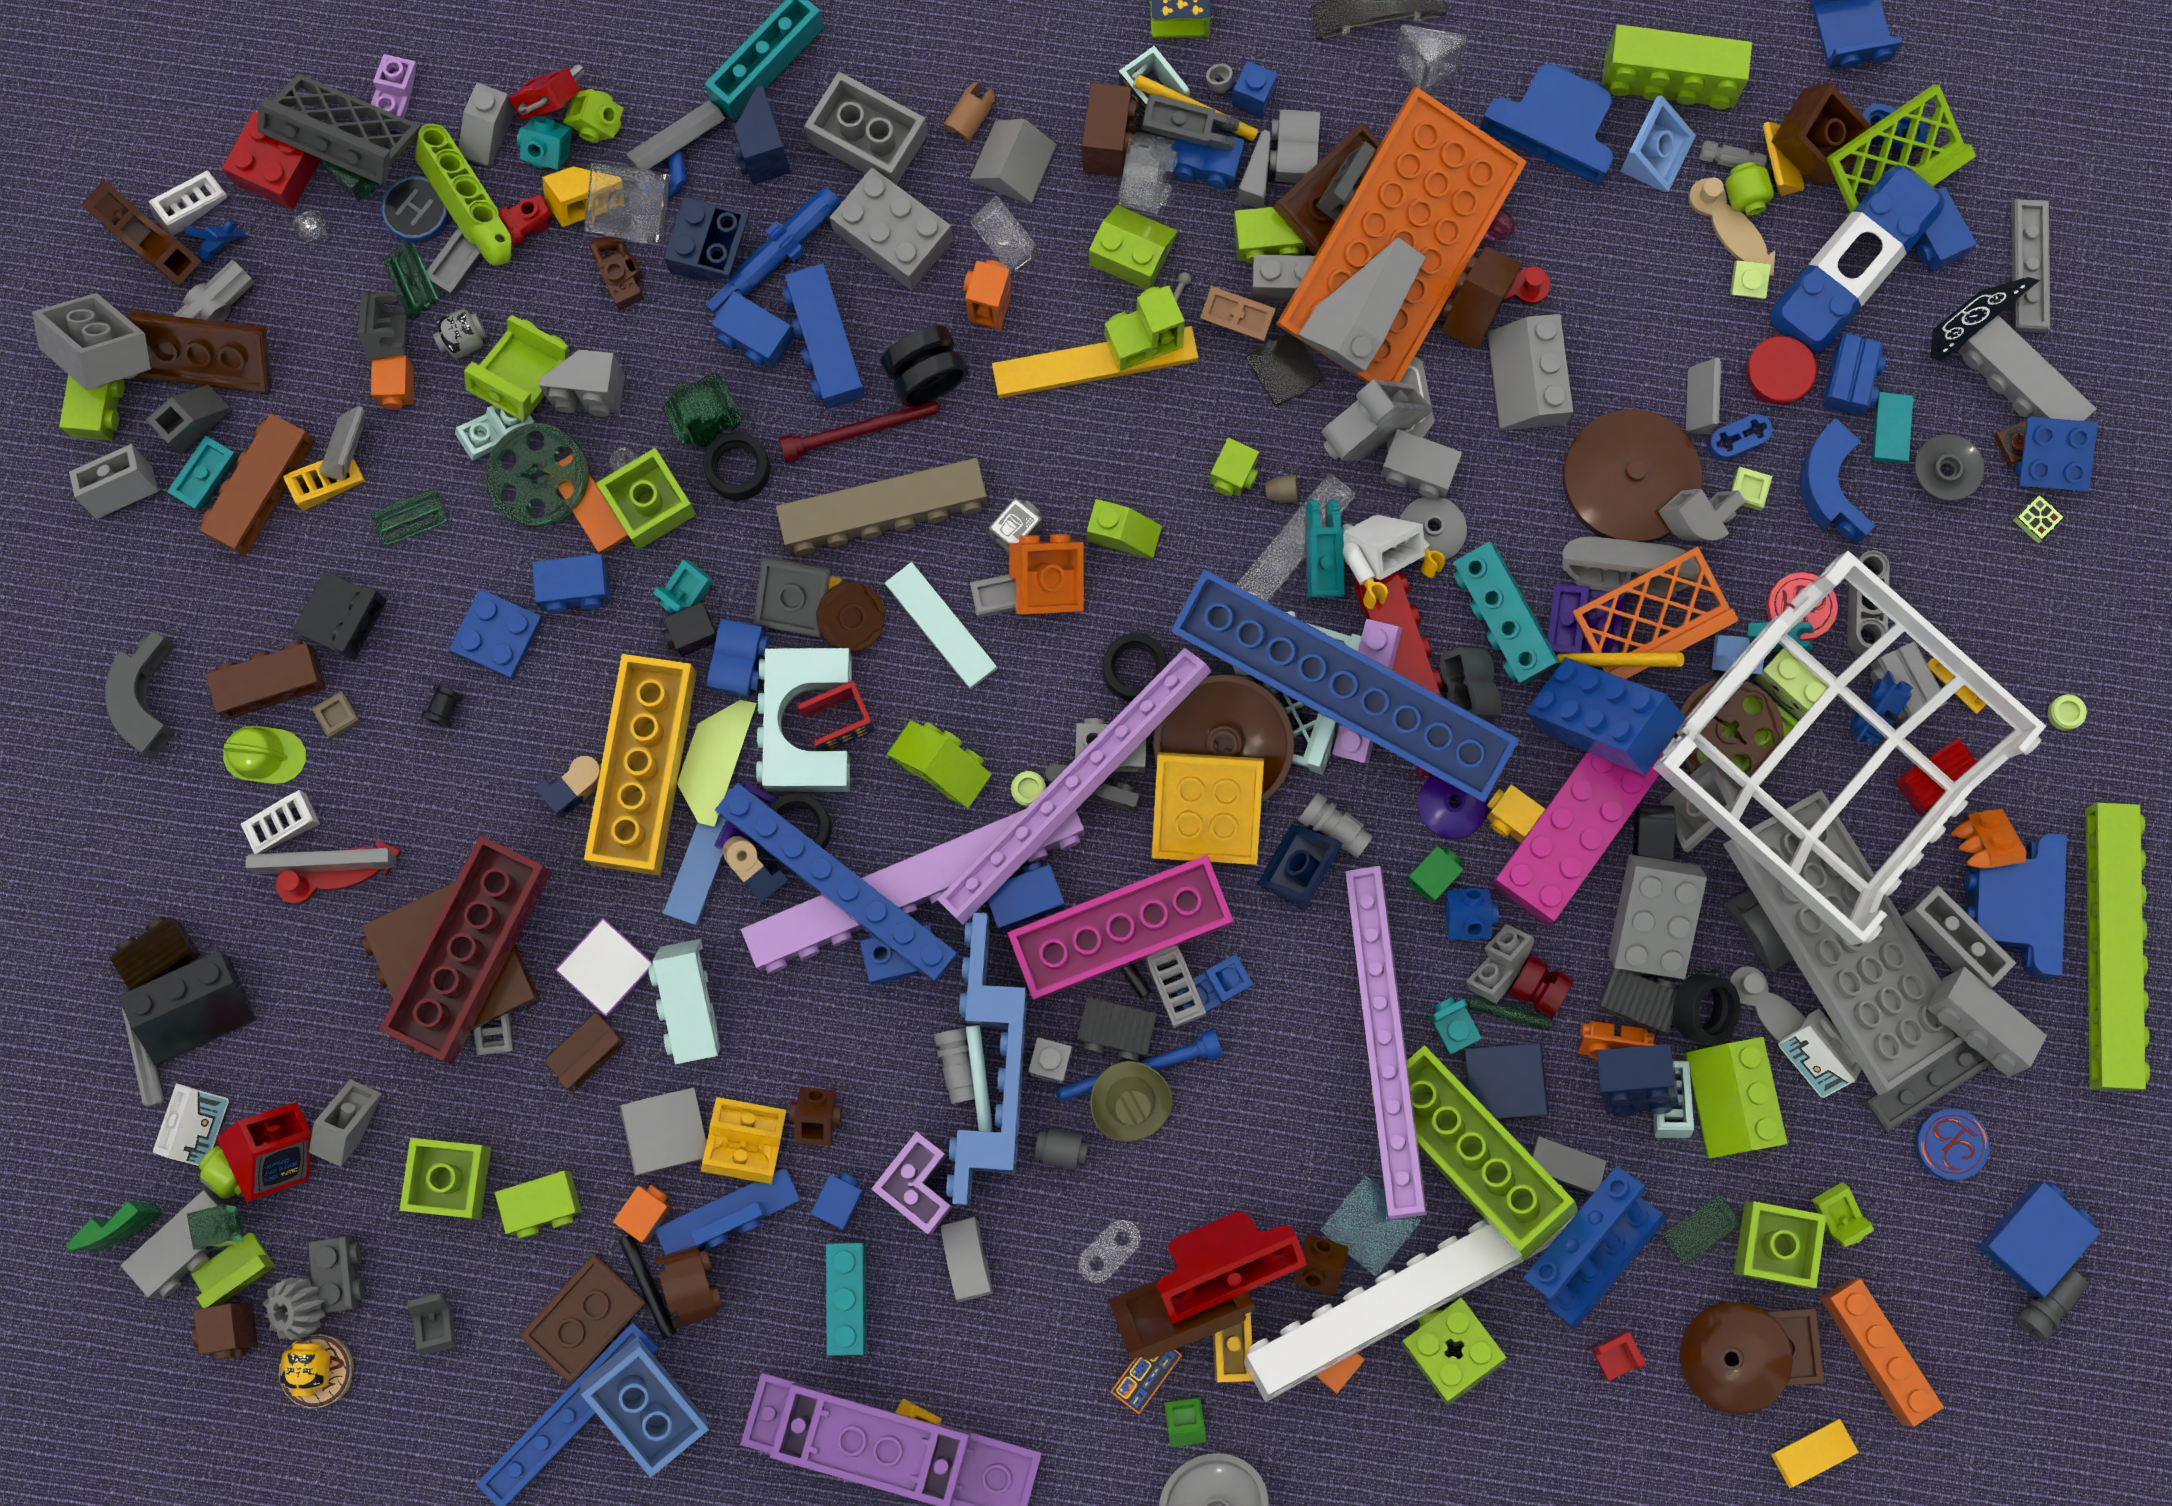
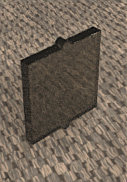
M1290 333L1274 341L1267 340L1265 346L1252 352L1245 358L1275 408L1295 396L1302 397L1304 391L1324 381V377L1301 340Z

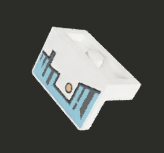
M1820 1009L1808 1014L1800 1029L1782 1038L1778 1043L1779 1048L1822 1098L1856 1081L1861 1071L1860 1065L1839 1031Z
M176 1083L153 1153L199 1166L204 1156L214 1147L229 1099Z

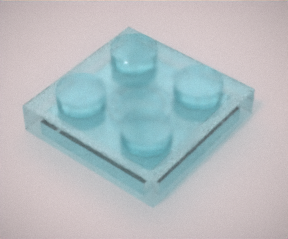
M1364 1175L1319 1231L1329 1240L1348 1246L1347 1255L1376 1278L1420 1224L1421 1220L1416 1216L1390 1220L1385 1190L1367 1175Z

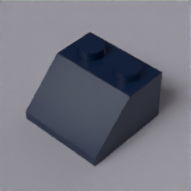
M763 86L757 87L734 127L738 140L731 142L742 175L749 174L753 185L791 173Z

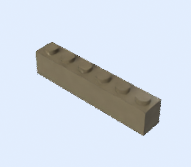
M973 458L777 505L776 510L788 554L806 555L814 552L815 547L827 544L829 547H839L847 544L848 539L856 537L872 539L882 535V531L894 528L896 531H906L914 528L915 523L927 520L929 523H939L949 518L948 515L960 512L963 515L976 514L982 511V507L988 506L978 460Z

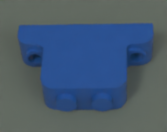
M1545 64L1541 66L1536 72L1522 101L1514 102L1506 98L1493 100L1486 110L1480 126V130L1598 186H1601L1613 160L1610 148L1595 138L1611 105L1612 98L1610 93L1599 82L1591 79L1585 80L1562 65Z
M2049 833L2034 841H2029L2026 846V862L1994 868L1971 867L1964 876V890L1968 892V905L1964 907V911L2000 947L2020 949L2022 951V966L2029 976L2050 980L2062 976L2067 852V835Z

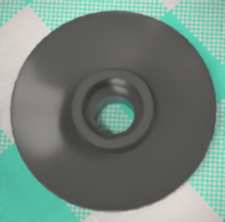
M1942 434L1929 439L1919 449L1914 463L1915 475L1923 490L1932 497L1943 501H1958L1967 498L1978 489L1984 477V461L1977 447L1966 438L1954 434ZM1943 466L1949 468L1951 475L1945 476L1940 468Z

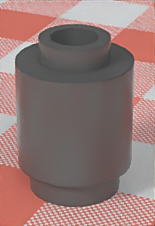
M1050 1128L1048 1132L1040 1130L1036 1144L1035 1159L1043 1160V1164L1077 1170L1078 1163L1085 1165L1089 1143L1083 1142L1082 1134Z

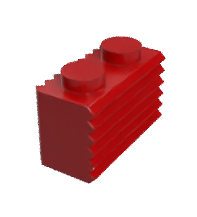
M1959 738L1928 758L1954 782L1977 763ZM1918 766L1894 781L1918 815L1930 810L1945 792Z

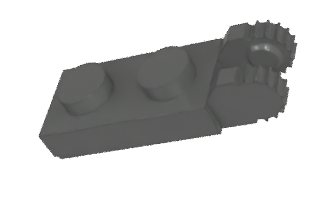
M1149 94L1141 130L1203 146L1208 144L1215 149L1230 151L1234 149V139L1212 133L1211 128L1213 125L1217 129L1230 132L1237 131L1239 121L1233 117L1216 113L1214 109Z
M1058 763L1047 766V769H1045L1046 773H1044L1046 782L1050 785L1068 766L1064 764L1059 765ZM1116 782L1114 786L1102 783L1087 799L1135 813L1140 803V794L1134 793L1135 788L1124 783Z

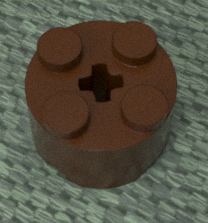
M695 1245L655 1258L656 1265L664 1263L666 1270L659 1273L669 1312L670 1314L678 1312L679 1320L673 1321L675 1329L717 1316L716 1308L722 1307L717 1285L709 1287L705 1273L712 1271L706 1250L699 1252L698 1246Z

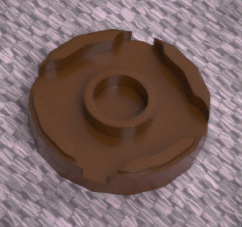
M856 582L840 583L830 588L821 598L816 611L817 627L822 637L831 646L849 648L850 651H861L873 645L882 634L885 607L880 596L870 587Z

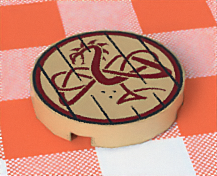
M324 1334L307 1335L306 1338L295 1341L294 1343L322 1344V1350L329 1352V1382L324 1388L315 1389L314 1396H292V1389L282 1386L285 1394L295 1404L307 1408L326 1407L340 1400L348 1391L352 1382L354 1360L349 1349L338 1338ZM280 1363V1366H279V1381H280L281 1363Z

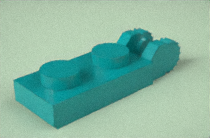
M1309 500L1306 503V523L1308 526L1306 528L1307 597H1344V557L1342 553L1344 541L1338 500L1328 501L1326 506V522L1328 527L1320 528L1319 503L1316 500Z

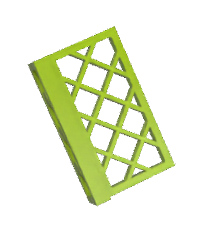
M1933 84L1826 159L1850 211L1846 214V218H1848L1859 205L1855 197L1858 183L1869 184V193L1882 177L1885 164L1907 166L1934 186L1975 158L1976 155L1972 145L1964 144L1940 85ZM1933 98L1936 105L1932 120L1921 117L1925 102ZM1903 117L1911 119L1906 138L1894 135L1898 121ZM1919 122L1931 124L1925 144L1914 141ZM1939 127L1945 128L1950 138V142L1941 148L1934 146ZM1877 135L1884 137L1879 157L1867 154L1871 139ZM1893 140L1904 143L1898 162L1887 159ZM1912 145L1924 148L1920 162L1915 166L1907 165ZM1849 154L1857 155L1852 175L1845 174L1840 163ZM1866 158L1877 161L1872 181L1860 178Z

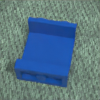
M1811 0L1828 69L1835 67L1850 69L1862 62L1873 61V63H1882L1888 61L1894 56L1902 43L1901 36L1890 37L1881 0Z

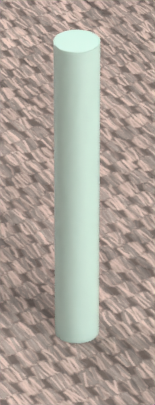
M980 1025L966 1026L979 1131L993 1132Z

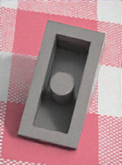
M476 83L463 112L459 150L467 161L490 169L516 109L508 98L507 93L480 83Z
M350 1079L314 1122L309 1153L341 1167L360 1144L382 1093Z

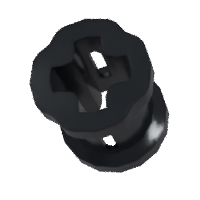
M434 684V696L427 711H422L421 717L442 727L450 728L452 724L449 721L457 702H461L464 696L449 688Z

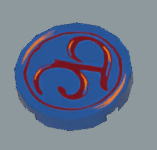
M1943 1109L1929 1114L1920 1123L1915 1135V1146H1917L1921 1165L1931 1175L1943 1180H1964L1976 1175L1985 1165L1990 1153L1989 1136L1984 1125L1973 1114L1961 1109Z

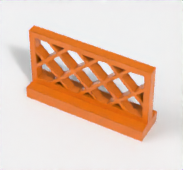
M1698 546L1571 611L1593 653H1602L1601 650L1605 637L1623 642L1624 645L1621 653H1627L1629 645L1638 648L1628 653L1680 652L1739 621L1733 608L1729 607ZM1694 557L1700 569L1696 583L1677 577L1681 563ZM1674 567L1672 575L1663 573ZM1661 576L1670 579L1664 599L1646 593L1651 578ZM1703 576H1704V578H1705V580H1706L1708 586H1705V585H1702V584H1701L1702 579H1703ZM1676 581L1694 587L1688 606L1669 601ZM1643 583L1641 592L1632 589ZM1699 589L1712 592L1719 606L1707 612L1693 608ZM1629 592L1639 596L1633 615L1615 610L1620 594ZM1644 597L1663 603L1657 623L1638 617ZM1612 599L1610 608L1601 605ZM1668 605L1686 610L1682 625L1673 628L1662 624ZM1594 608L1607 611L1608 614L1602 631L1589 628L1582 614ZM1692 612L1699 614L1698 617L1689 621ZM1613 614L1632 619L1626 639L1607 633ZM1637 621L1655 626L1651 641L1645 644L1631 641ZM1660 628L1669 631L1658 637ZM1592 633L1601 635L1598 644ZM1649 667L1600 668L1604 672L1628 679Z

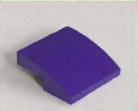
M1554 585L1547 640L1556 655L1558 653H1593L1571 611L1608 592L1591 591L1590 587ZM1626 593L1619 595L1615 610L1625 613ZM1612 599L1601 605L1610 608ZM1594 608L1582 615L1589 628L1602 631L1608 612ZM1613 614L1607 633L1622 638L1625 617ZM1592 633L1598 644L1601 635ZM1605 637L1601 650L1602 653H1620L1621 642Z

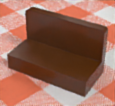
M594 1013L546 1058L545 1063L559 1077L557 1080L566 1090L574 1092L626 1042L600 1014Z

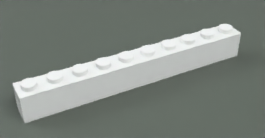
M1572 1218L1527 1259L1547 1249ZM1484 1219L1468 1229L1469 1235L1459 1240L1456 1236H1452L1437 1246L1439 1251L1427 1257L1425 1253H1421L1413 1257L1406 1263L1408 1268L1396 1274L1392 1269L1375 1279V1286L1365 1291L1362 1286L1352 1290L1343 1297L1345 1302L1333 1308L1331 1304H1327L1312 1313L1314 1319L1303 1325L1299 1321L1289 1324L1280 1331L1281 1337L1271 1342L1267 1338L1256 1342L1248 1348L1249 1354L1246 1355L1244 1365L1264 1401L1267 1402L1524 1260Z

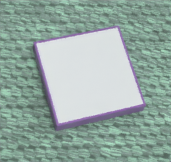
M602 918L558 965L555 971L608 1018L649 974V965H653V962L606 919Z

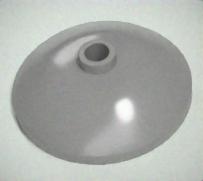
M1220 1453L1198 1456L1181 1465L1166 1482L1159 1502V1506H1270L1268 1492L1259 1473L1246 1461L1232 1455Z

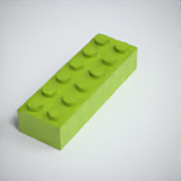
M1424 1045L1407 1060L1418 1149L1525 1261L1578 1212L1576 1202Z

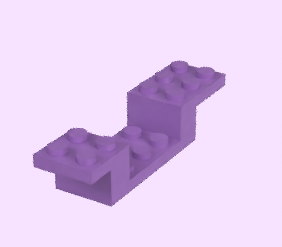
M764 1372L760 1375L740 1443L742 1446L770 1453V1458L936 1506H1028L1042 1455L1040 1451L938 1422L932 1424L834 1396L832 1392Z

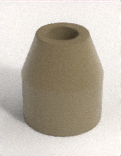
M1297 475L1278 476L1266 482L1267 500L1278 503L1299 502Z

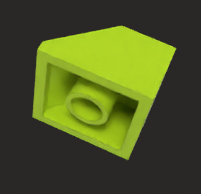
M1116 205L1103 220L1089 249V265L1147 290L1153 287L1177 237L1178 231Z

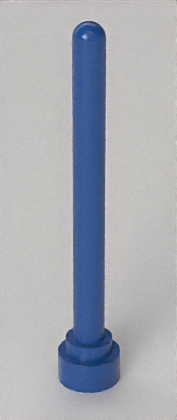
M1215 1029L1201 1033L1202 1037L1195 1039L1196 1043L1138 1062L1157 1071L1199 1056L1202 1059L1209 1057V1060L1222 1057L1223 1053ZM1100 1074L1058 1088L1056 1091L1057 1098L1061 1101H1066L1092 1092L1093 1086Z

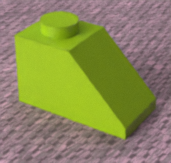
M1096 499L1087 528V542L1153 559L1162 525L1129 507Z

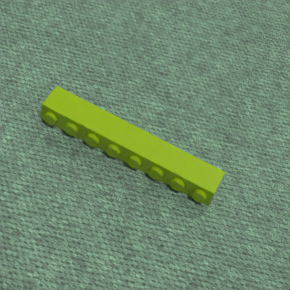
M2096 803L2085 808L2090 1090L2134 1092L2146 1089V1084L2150 1078V1067L2145 1062V1048L2149 1043V1030L2144 1023V1012L2147 1011L2149 1004L2148 993L2144 991V976L2147 974L2148 960L2143 955V941L2147 936V924L2142 919V906L2145 904L2147 896L2146 887L2142 885V871L2145 868L2146 855L2145 851L2141 850V836L2145 830V818L2143 815H2140V805Z

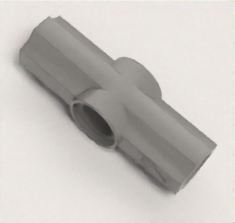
M231 260L207 284L201 283L194 286L186 294L183 302L184 306L173 316L224 322L230 314V306L255 281L236 262Z

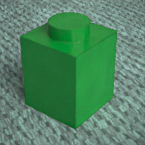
M1437 846L1405 882L1432 905L1464 869L1459 866L1461 860L1448 848L1442 850Z

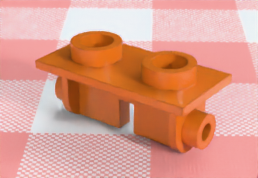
M1590 1020L1589 1024L1582 1023L1580 1037H1583L1578 1049V1054L1588 1055L1590 1058L1597 1059V1050L1656 1045L1653 1044L1654 1033L1648 1032L1647 1028L1622 1025L1620 1037L1614 1036L1615 1024Z

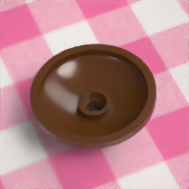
M1725 1302L1705 1309L1689 1324L1680 1348L1681 1367L1689 1387L1704 1403L1726 1413L1747 1414L1767 1407L1784 1391L1792 1372V1350L1785 1331L1769 1313L1748 1303ZM1729 1352H1735L1739 1356V1363L1736 1366L1728 1364L1726 1356Z

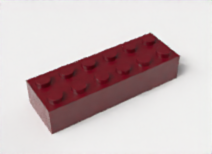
M479 835L379 1031L453 1065L552 871L534 860Z

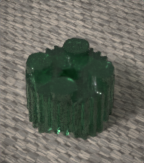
M717 373L708 374L697 383H691L690 386L687 382L677 383L669 389L671 397L662 406L663 413L678 445L692 443L694 448H705L717 438L718 433H723V430L728 429L729 426L733 431L742 423V417L727 385Z

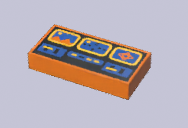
M1175 1349L1150 1360H1143L1142 1356L1133 1359L1110 1393L1140 1414L1182 1357V1354Z

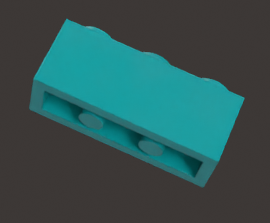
M865 1243L826 1244L827 1356L867 1354V1267Z

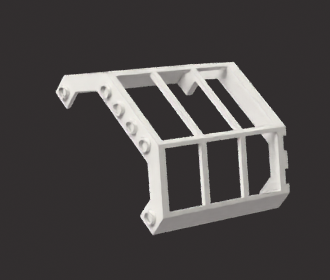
M1846 551L1835 558L1813 584L1810 582L1791 601V604L1795 606L1794 609L1789 606L1781 615H1776L1689 713L1676 731L1679 737L1676 739L1673 737L1662 752L1664 756L1655 763L1653 769L1850 945L1864 942L1870 943L1878 936L1883 928L1880 923L1887 916L1882 910L1877 911L1884 894L1889 896L1902 882L1898 877L1906 868L1908 870L1912 869L1923 858L1924 854L1921 850L1928 842L1932 844L1941 837L1946 830L1943 824L1950 816L1956 817L1967 806L1968 801L1965 798L2009 758L2022 753L2025 755L2031 753L2041 742V738L2038 736L2046 725L1852 553ZM1845 578L1894 621L1895 624L1836 678L1787 633ZM1905 631L1955 677L1895 730L1846 685ZM1779 643L1827 685L1828 688L1749 778L1705 739L1700 732ZM1965 684L2015 730L1954 782L1907 741L1905 737ZM1838 695L1881 733L1886 740L1814 825L1807 830L1760 788L1759 784L1834 697ZM1696 747L1742 787L1729 812L1679 768ZM1896 747L1943 788L1945 792L1867 883L1825 846L1818 837ZM1752 796L1801 839L1789 865L1739 821ZM1811 849L1860 892L1849 919L1799 875Z

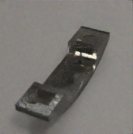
M1325 0L1310 7L1317 40L1347 35L1350 28L1407 17H1413V21L1416 22L1443 17L1447 14L1444 0Z

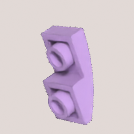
M383 54L373 81L376 90L371 104L405 118L415 79L416 62ZM369 116L365 117L367 121L375 120L374 118Z

